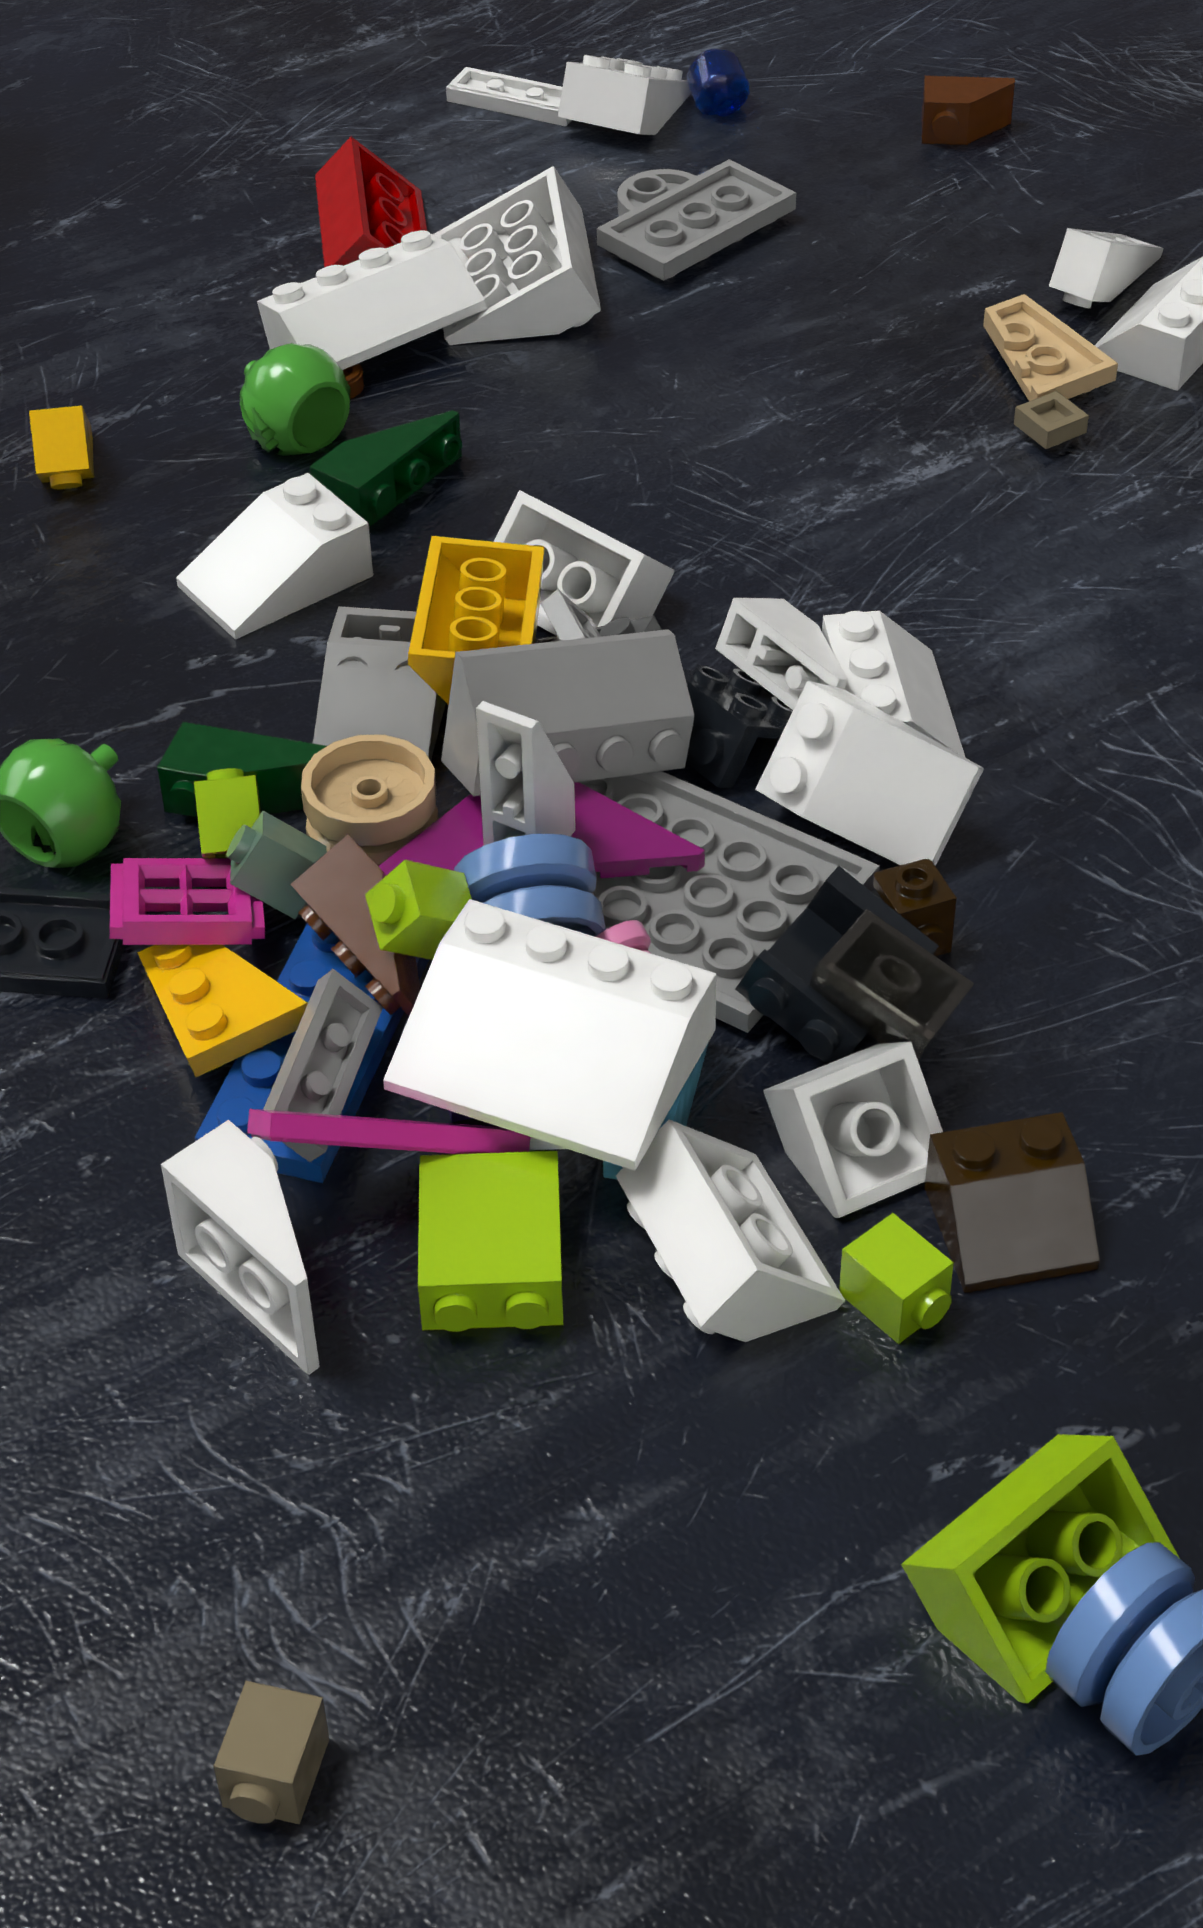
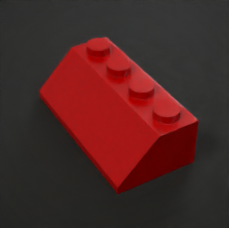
M352 136L315 174L324 267L347 265L359 260V255L366 250L379 247L389 248L401 243V238L410 232L427 231L421 190Z

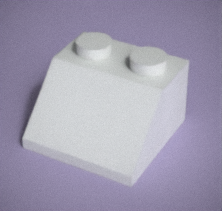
M911 1041L876 1044L763 1090L785 1153L834 1218L843 1217L925 1182L930 1134L941 1133L943 1130Z

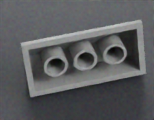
M669 629L455 652L441 761L473 796L481 795L476 707L482 701L539 721L574 783L685 768L694 721V711L675 635Z

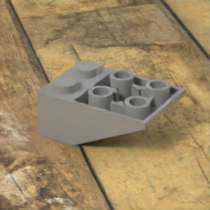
M338 606L327 642L313 739L314 744L328 746L335 741L357 735H388L411 742L426 752L430 761L432 760L446 702L408 665V652L416 616L415 611Z

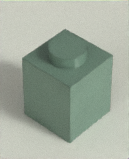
M262 811L252 828L245 824L241 826L229 845L226 857L231 859L230 884L296 919L299 914L298 912L304 907L306 902L290 884L327 853V846L269 813Z

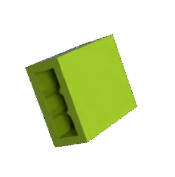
M558 1151L420 1155L418 1294L422 1330L459 1332L472 1328L516 1327L520 1329H533L539 1326L563 1325Z

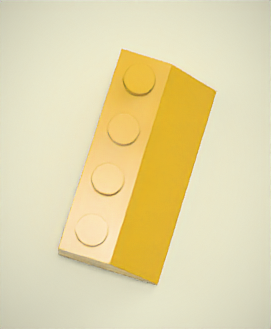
M431 536L408 652V665L448 705L455 652L535 644L540 608L544 547Z

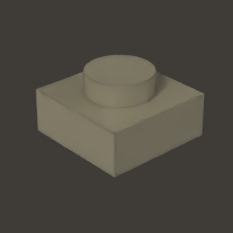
M1054 391L1015 407L1014 425L1042 447L1048 449L1087 433L1089 415L1059 392Z

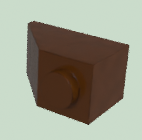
M925 76L922 105V144L967 145L1011 124L1015 78Z

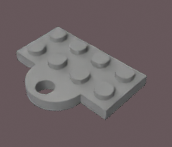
M730 159L698 176L672 169L641 172L627 178L619 186L617 192L619 217L597 228V245L664 281L795 210L796 192Z

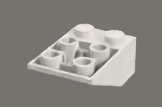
M584 55L583 63L567 62L558 117L635 134L656 135L695 90L696 82L682 80L683 71L660 66L653 67L643 65L642 62L622 58L615 59Z

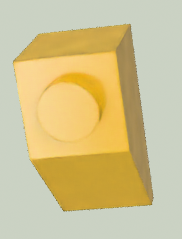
M83 406L30 410L29 416L35 469L41 483L50 482L52 489H71L82 486V479L94 478L92 428Z

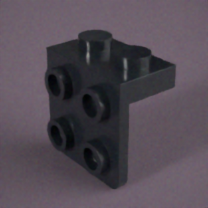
M697 665L695 670L683 669L694 711L686 764L716 787L733 788L757 737L780 739L793 710L777 697H773L762 689L763 686L742 669H733L731 674L720 673L703 665Z

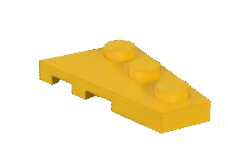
M153 945L137 952L195 1077H199L295 1032L308 1002L224 945Z

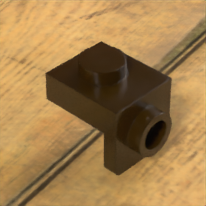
M922 859L876 872L874 874L873 886L882 900L939 946L928 960L950 953L957 898L930 859Z

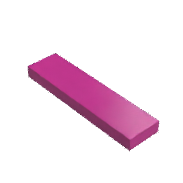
M249 1109L247 1133H250L251 1137H258L268 1141L452 1154L529 1152L531 1138L502 1127Z

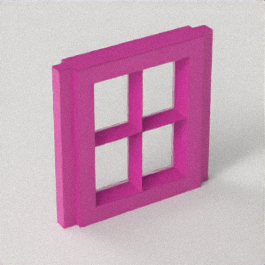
M123 858V864H111L110 939H123V945L252 944V939H265L263 902L230 884L231 859ZM145 887H180V889H145ZM192 887H227V889H192ZM145 912H181V915H145ZM193 912H228V915H193Z

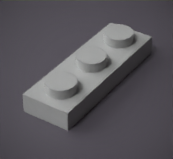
M334 969L318 979L263 1110L341 1115L383 1006ZM283 1142L309 1162L325 1153L328 1145Z

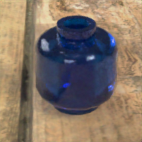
M725 49L706 50L699 54L688 69V87L696 107L702 114L728 116L739 110L747 101L750 93L749 81L741 61L733 52Z

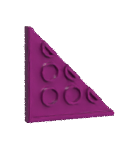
M574 783L576 831L570 837L582 840L591 848L595 872H600V878L650 875L649 868L682 866L686 868L687 872L699 871L705 866L704 849L582 783ZM469 794L381 863L379 867L386 876L404 860L454 871V867L465 855L484 846L481 795L473 796Z

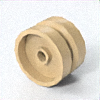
M357 735L335 741L315 753L303 769L301 793L303 809L307 816L306 834L326 845L327 852L348 834L379 866L439 819L436 807L435 768L426 752L407 740L388 735Z

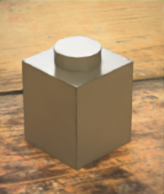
M245 1681L213 1766L222 1807L229 1808L237 1816L255 1823H270L274 1819L300 1824L330 1739L323 1697Z

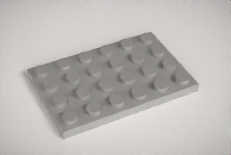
M657 771L580 782L705 850V866L699 871L687 872L686 868L682 866L649 868L650 875L600 878V872H596V889L592 894L601 901L606 929L625 921H640L650 937L651 944L648 951L651 954L716 973V1018L747 1033L760 1020L763 1014L758 1012L750 1001L735 990V988L764 949L768 951L804 911L825 880L838 866L843 868L870 891L874 889V874L879 871L880 865L665 772Z

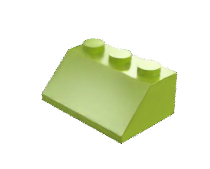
M1058 1434L901 1565L937 1630L1018 1702L1029 1703L1053 1682L1045 1670L1049 1651L1062 1625L1081 1598L1108 1569L1127 1553L1145 1543L1160 1542L1178 1558L1179 1556L1114 1436Z

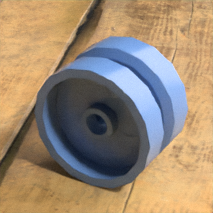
M530 834L509 837L474 850L465 855L454 867V871L465 874L471 898L474 901L594 937L606 930L601 901L592 894L596 889L597 880L592 850L580 839L562 834Z
M1160 1542L1145 1543L1127 1553L1097 1580L1081 1598L1062 1625L1049 1651L1045 1670L1051 1681L1081 1707L1103 1702L1100 1717L1102 1724L1136 1756L1149 1754L1170 1741L1203 1708V1590L1193 1593L1195 1577L1191 1568Z

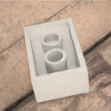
M306 473L263 492L176 577L177 586L236 640L372 577L373 567L369 523L312 475Z
M807 681L755 790L802 818L899 865L922 859H930L936 866L984 768L842 688Z
M227 1120L161 1164L177 1252L183 1260L304 1372L310 1375L320 1366L308 1281L278 1179V1163L273 1152L262 1139L258 1137L250 1139L230 1120Z

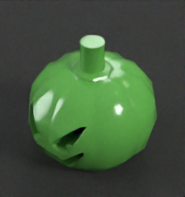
M289 343L268 350L262 358L257 361L253 360L246 365L244 369L245 382L240 391V409L252 440H258L262 449L270 452L277 447L280 449L277 455L282 456L307 454L329 445L337 438L344 428L349 414L350 386L342 369L326 351L311 344Z
M59 738L29 740L12 750L0 766V832L3 837L28 860L48 868L75 867L96 857L109 844L119 827L121 800L116 793L114 782L107 773L118 762L116 752L110 746L101 744L95 751L89 754L78 745L66 743ZM36 832L43 845H50L51 852L44 853L41 847L33 846Z

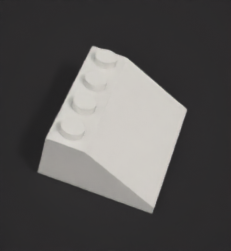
M554 166L433 234L452 244L484 297L487 309L443 327L444 338L449 345L560 334L571 327H578L587 323L594 314L601 311L582 208Z
M469 899L439 943L383 1079L384 1089L635 1171L715 1032L716 973Z

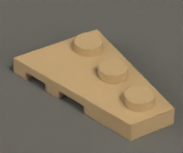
M1023 294L985 308L983 326L1029 401L1054 391L1070 399L1116 381L1118 363L1027 295Z

